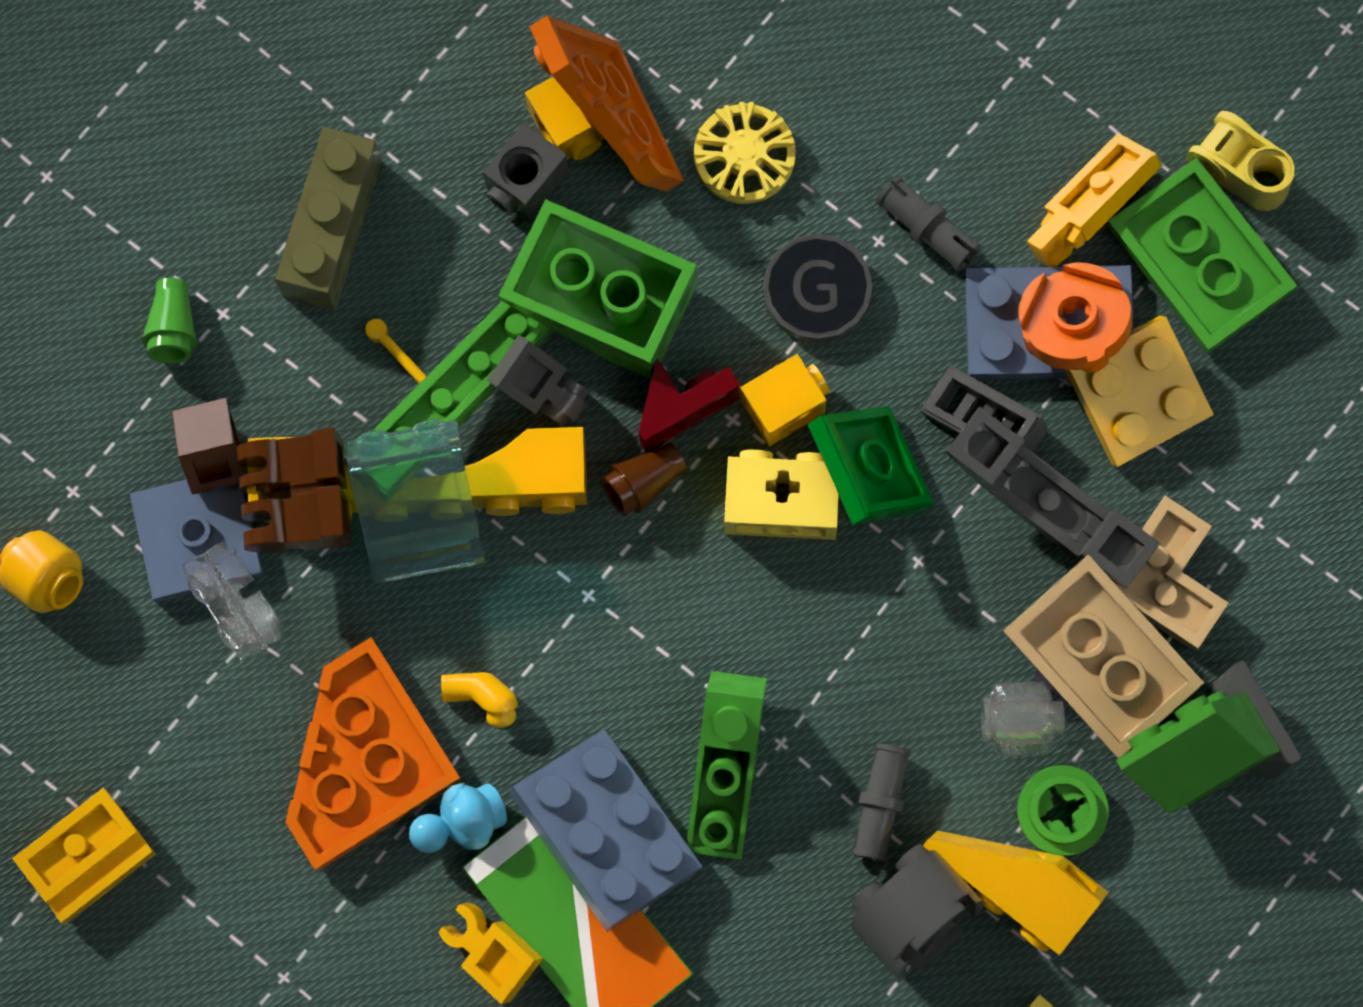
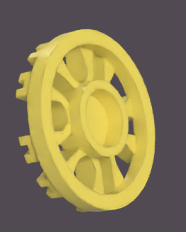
M739 102V104L732 106L728 104L722 109H717L715 114L708 118L703 126L700 127L695 140L694 163L698 176L713 194L729 202L749 204L770 198L783 188L794 169L796 150L790 129L784 119L778 116L777 112L754 105V102ZM741 115L744 129L735 131L732 117ZM751 116L767 121L764 127L757 131L752 130L749 126ZM720 122L730 132L725 138L711 133L712 129ZM777 129L780 135L765 143L763 137ZM705 144L723 147V152L705 151L703 146ZM786 147L787 149L786 162L771 159L767 155L768 151L773 148ZM714 161L724 162L726 168L714 178H711L705 165ZM764 164L779 175L775 181L762 170ZM730 173L738 176L732 191L724 188ZM756 175L763 189L744 193V178Z

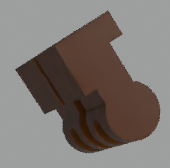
M334 427L312 430V434L278 440H254L236 447L238 465L244 467H266L261 472L241 476L239 478L240 492L268 496L291 489L290 499L264 497L260 500L250 501L241 505L243 520L252 522L271 521L266 527L251 529L243 533L244 549L246 551L274 553L301 548L306 551L352 546L348 496L343 491L347 489L344 445L342 438Z

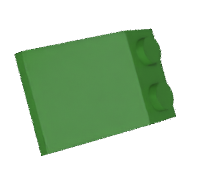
M545 199L498 298L602 359L651 380L656 360L662 361L698 285L697 264Z

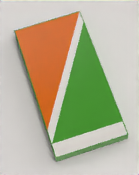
M526 816L462 867L503 921L544 958L539 964L540 968L571 1007H656L694 976L643 910L609 932H606Z

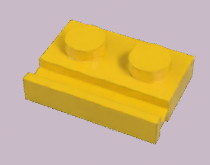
M103 787L12 859L45 903L56 914L58 920L62 924L67 925L155 856L156 853L144 840L110 793Z

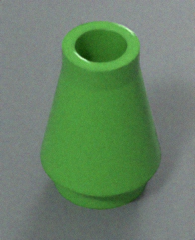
M163 278L156 282L155 296L142 337V343L147 347V356L160 363L175 364L185 362L191 358V350L197 346L188 296L189 284L182 279Z

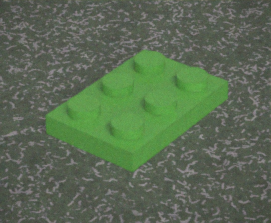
M1198 158L1192 160L1108 221L1107 227L1206 355L1279 304L1297 289V284Z

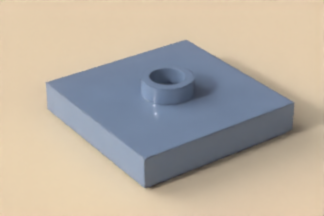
M187 480L130 493L152 599L155 603L264 576L259 553L249 552L244 549L243 533L253 529L252 521L242 519L241 505L247 503L245 493L240 492L239 483L192 495Z

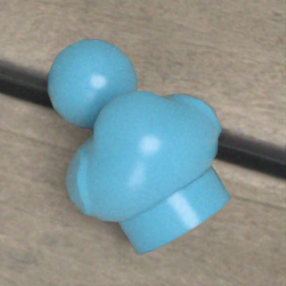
M464 783L452 785L443 794L440 817L434 814H424L413 821L409 830L410 842L420 852L434 853L443 848L449 837L456 844L467 850H479L489 843L493 830L506 824L507 813L505 805L498 791L491 784H484L477 788L465 785Z

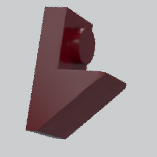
M659 359L656 360L638 431L640 446L645 453L651 452L740 399V384L729 366L718 373H715L713 369H709L698 374L685 385L687 391L680 394Z

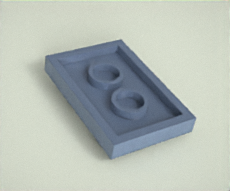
M1131 265L1100 266L1113 273L1121 282L1123 291L1129 297L1133 319ZM1063 267L966 268L964 276L967 369L969 376L976 380L1068 378L1065 370L1049 366L1027 351L1018 314L1020 300L1029 284L1041 274L1046 273L1047 278L1053 273L1063 271ZM1077 308L1073 314L1064 313L1061 316L1066 319L1069 325H1078L1087 320L1085 318V309ZM1132 320V328H1131V331L1134 330L1133 320Z
M605 729L520 781L510 791L514 801L606 932H609L696 875L703 867Z

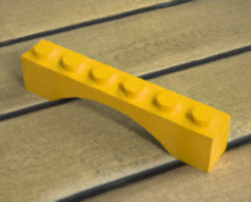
M583 427L526 429L506 447L479 462L449 472L411 476L387 501L346 467L347 489L343 491L348 496L350 520L352 519V513L374 512L375 518L384 520L403 519L408 517V511L430 510V515L438 518L459 517L464 514V509L486 508V514L493 516L515 515L519 513V507L542 506V512L548 514L574 512L575 505H587L586 440ZM291 437L248 438V442L254 441V440H263V439H276V440H278V439H285V438H291ZM248 467V474L261 472L266 467ZM291 489L268 496L248 494V502L260 500L264 497L290 499Z

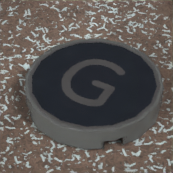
M816 233L796 237L777 250L766 267L763 296L767 313L780 328L785 330L786 334L798 341L821 344L840 340L862 321L869 310L873 284L868 264L855 247L839 237Z

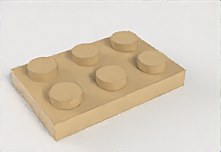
M1090 555L1084 557L1003 630L1117 758H1120L1131 749L1128 743L1129 739L1143 730L1159 724L1204 684L1201 678Z

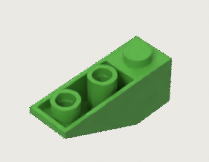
M711 671L705 696L686 843L693 853L742 860L767 678Z

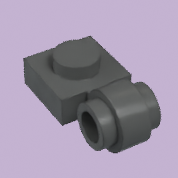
M520 335L515 339L487 380L534 414L539 410L562 427H565L570 419L576 421L588 404L584 399L589 391L564 374L567 368Z

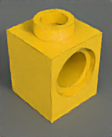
M554 77L525 92L528 111L542 135L567 154V159L572 157L574 160H581L599 149L602 144L601 141L605 138L598 130L590 126L580 108Z
M796 354L741 386L740 402L770 447L820 415H824L826 413L827 401L824 395L830 391L818 368L814 364L806 367L799 355Z

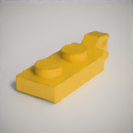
M1116 134L1044 206L1047 215L1043 219L1041 227L1027 240L1036 260L1047 267H1056L1072 254L1073 247L1078 249L1085 244V241H1089L1162 167L1157 154L1121 134Z

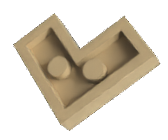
M1164 496L1142 528V530L1157 540L1160 545L1127 589L1118 584L1116 585L1151 624L1196 653L1229 602L1182 572L1212 526L1167 496Z

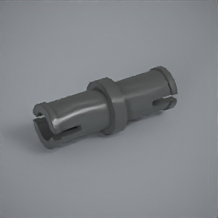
M900 176L891 179V184L894 186L892 187L887 183L877 196L876 204L885 208L911 230L910 238L917 244L925 242L950 263L953 269L957 272L962 271L966 266L963 262L965 261L969 264L979 252L981 245L945 217L947 211L937 203L931 205L903 182Z
M876 743L867 792L860 793L858 804L863 805L855 846L852 849L851 855L879 862H887V853L896 813L902 814L904 801L899 800L911 751L898 746Z

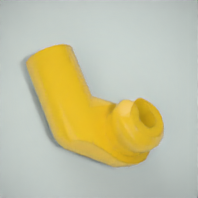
M477 672L441 675L443 703L475 701L487 712V723L495 728L508 727L515 722L517 717L515 708L518 706L516 695L493 674Z

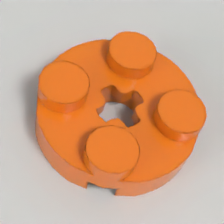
M1089 263L1062 265L1063 271L1053 273L1047 278L1046 273L1041 274L1026 288L1019 304L1018 314L1027 351L1043 363L1058 369H1081L1089 373L1102 370L1108 364L1109 358L1116 355L1125 345L1132 328L1133 319L1129 297L1123 291L1121 282L1113 273L1105 268ZM1077 308L1085 309V318L1087 320L1081 324L1069 325L1066 319L1061 317L1064 313L1073 314Z

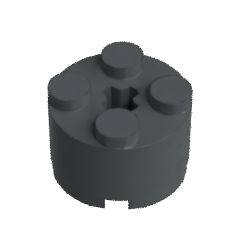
M921 844L914 846L901 857L895 866L899 872L883 886L878 881L871 883L852 902V906L857 910L853 916L852 930L899 981L906 979L907 965H910L917 973L942 954L965 931L958 924L962 916L968 911L976 918L984 905L983 900L936 850L928 852Z

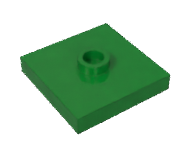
M884 406L820 415L807 424L852 525L919 514L934 505L891 407Z

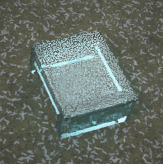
M426 420L416 424L411 429L390 433L374 430L360 435L357 439L346 442L347 467L374 584L485 563L482 535L478 517H476L457 421Z

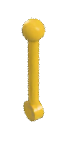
M372 319L366 324L365 332L369 340L375 343L380 342L419 384L427 377L391 339L384 321Z

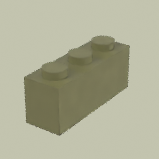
M327 127L322 128L275 277L283 298L336 312L382 164L376 140Z

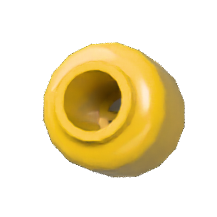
M37 530L14 538L8 542L1 553V586L5 592L30 610L46 613L64 609L76 599L81 591L83 576L82 561L79 555L47 532Z

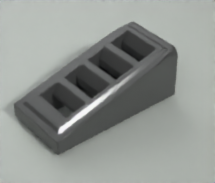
M951 365L920 409L924 416L958 436L967 424L965 423L979 400L985 403L983 409L994 418H996L999 412L1005 417L1001 423L1013 432L1018 425L1021 426L1017 435L1025 440L1022 445L1033 453L1048 430L1041 415ZM962 388L967 391V394L953 415L945 410L959 389Z

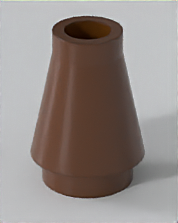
M667 443L659 449L610 466V473L601 478V484L609 501L621 515L626 516L632 511L641 513L677 476L687 471V466L679 450L672 443Z

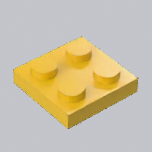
M1158 316L1132 330L1125 345L1116 355L1109 358L1108 364L1102 370L1093 373L1085 372L1081 369L1065 370L1111 465L1116 467L1214 415L1166 316Z

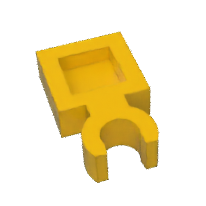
M472 903L459 904L456 911L466 919L467 930L465 934H461L457 928L450 925L444 926L439 930L440 937L447 945L454 948L464 947L470 953L461 967L500 1004L511 1002L544 958L504 921L493 922L488 929L486 917L478 906Z

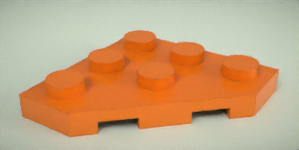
M548 15L529 26L537 43L534 46V54L541 67L555 78L580 108L590 126L601 133L626 163L633 177L644 186L666 192L684 182L619 42Z
M372 637L323 667L318 686L319 694L312 722L309 723L299 764L300 771L293 800H290L285 821L317 873L443 794L452 785L462 782Z

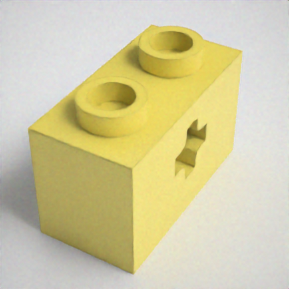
M744 450L740 452V457L728 456L724 519L725 534L836 540L839 494L821 454L812 452L796 454L795 460L773 459V453L769 451ZM777 484H788V490L791 493L788 496V502H776V494L774 492L777 490Z

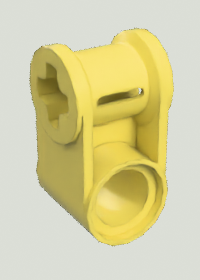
M1221 111L1214 119L1216 126L1201 145H1193L1186 153L1188 161L1191 162L1198 158L1216 183L1240 198L1249 207L1258 211H1270L1278 208L1284 203L1294 178L1295 166L1292 158L1284 150L1278 148L1254 131L1242 118L1231 112ZM1261 171H1269L1279 178L1280 183L1273 187L1263 186L1255 180L1254 174Z

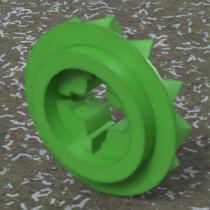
M1056 765L1042 769L1027 781L1018 799L1017 813L1021 832L1025 834L1036 849L1060 856H1069L1083 853L1099 840L1108 822L1109 807L1104 790L1093 776L1077 767ZM1051 789H1053L1056 797L1060 796L1064 804L1072 801L1074 803L1081 800L1084 801V804L1080 805L1077 808L1078 810L1071 815L1073 823L1071 827L1074 832L1072 834L1068 826L1065 827L1061 820H1054L1052 822L1048 820L1043 823L1041 821L1053 808Z

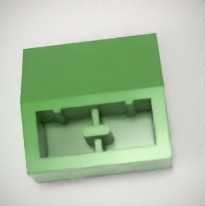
M1220 690L1207 698L1205 695H1202L1176 710L1174 713L1179 721L1173 719L1160 727L1158 724H1155L1129 739L1128 743L1132 750L1116 759V762L1127 776L1171 814L1191 806L1281 752L1246 692L1226 697L1223 690Z

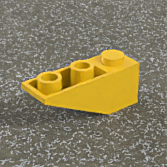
M943 831L935 832L923 845L928 851L936 850L959 876L977 889L976 894L983 900V906L1000 916L1006 912L1022 925L1020 929L1022 936L1033 946L1044 952L1051 948L1060 955L1109 893L1064 856Z

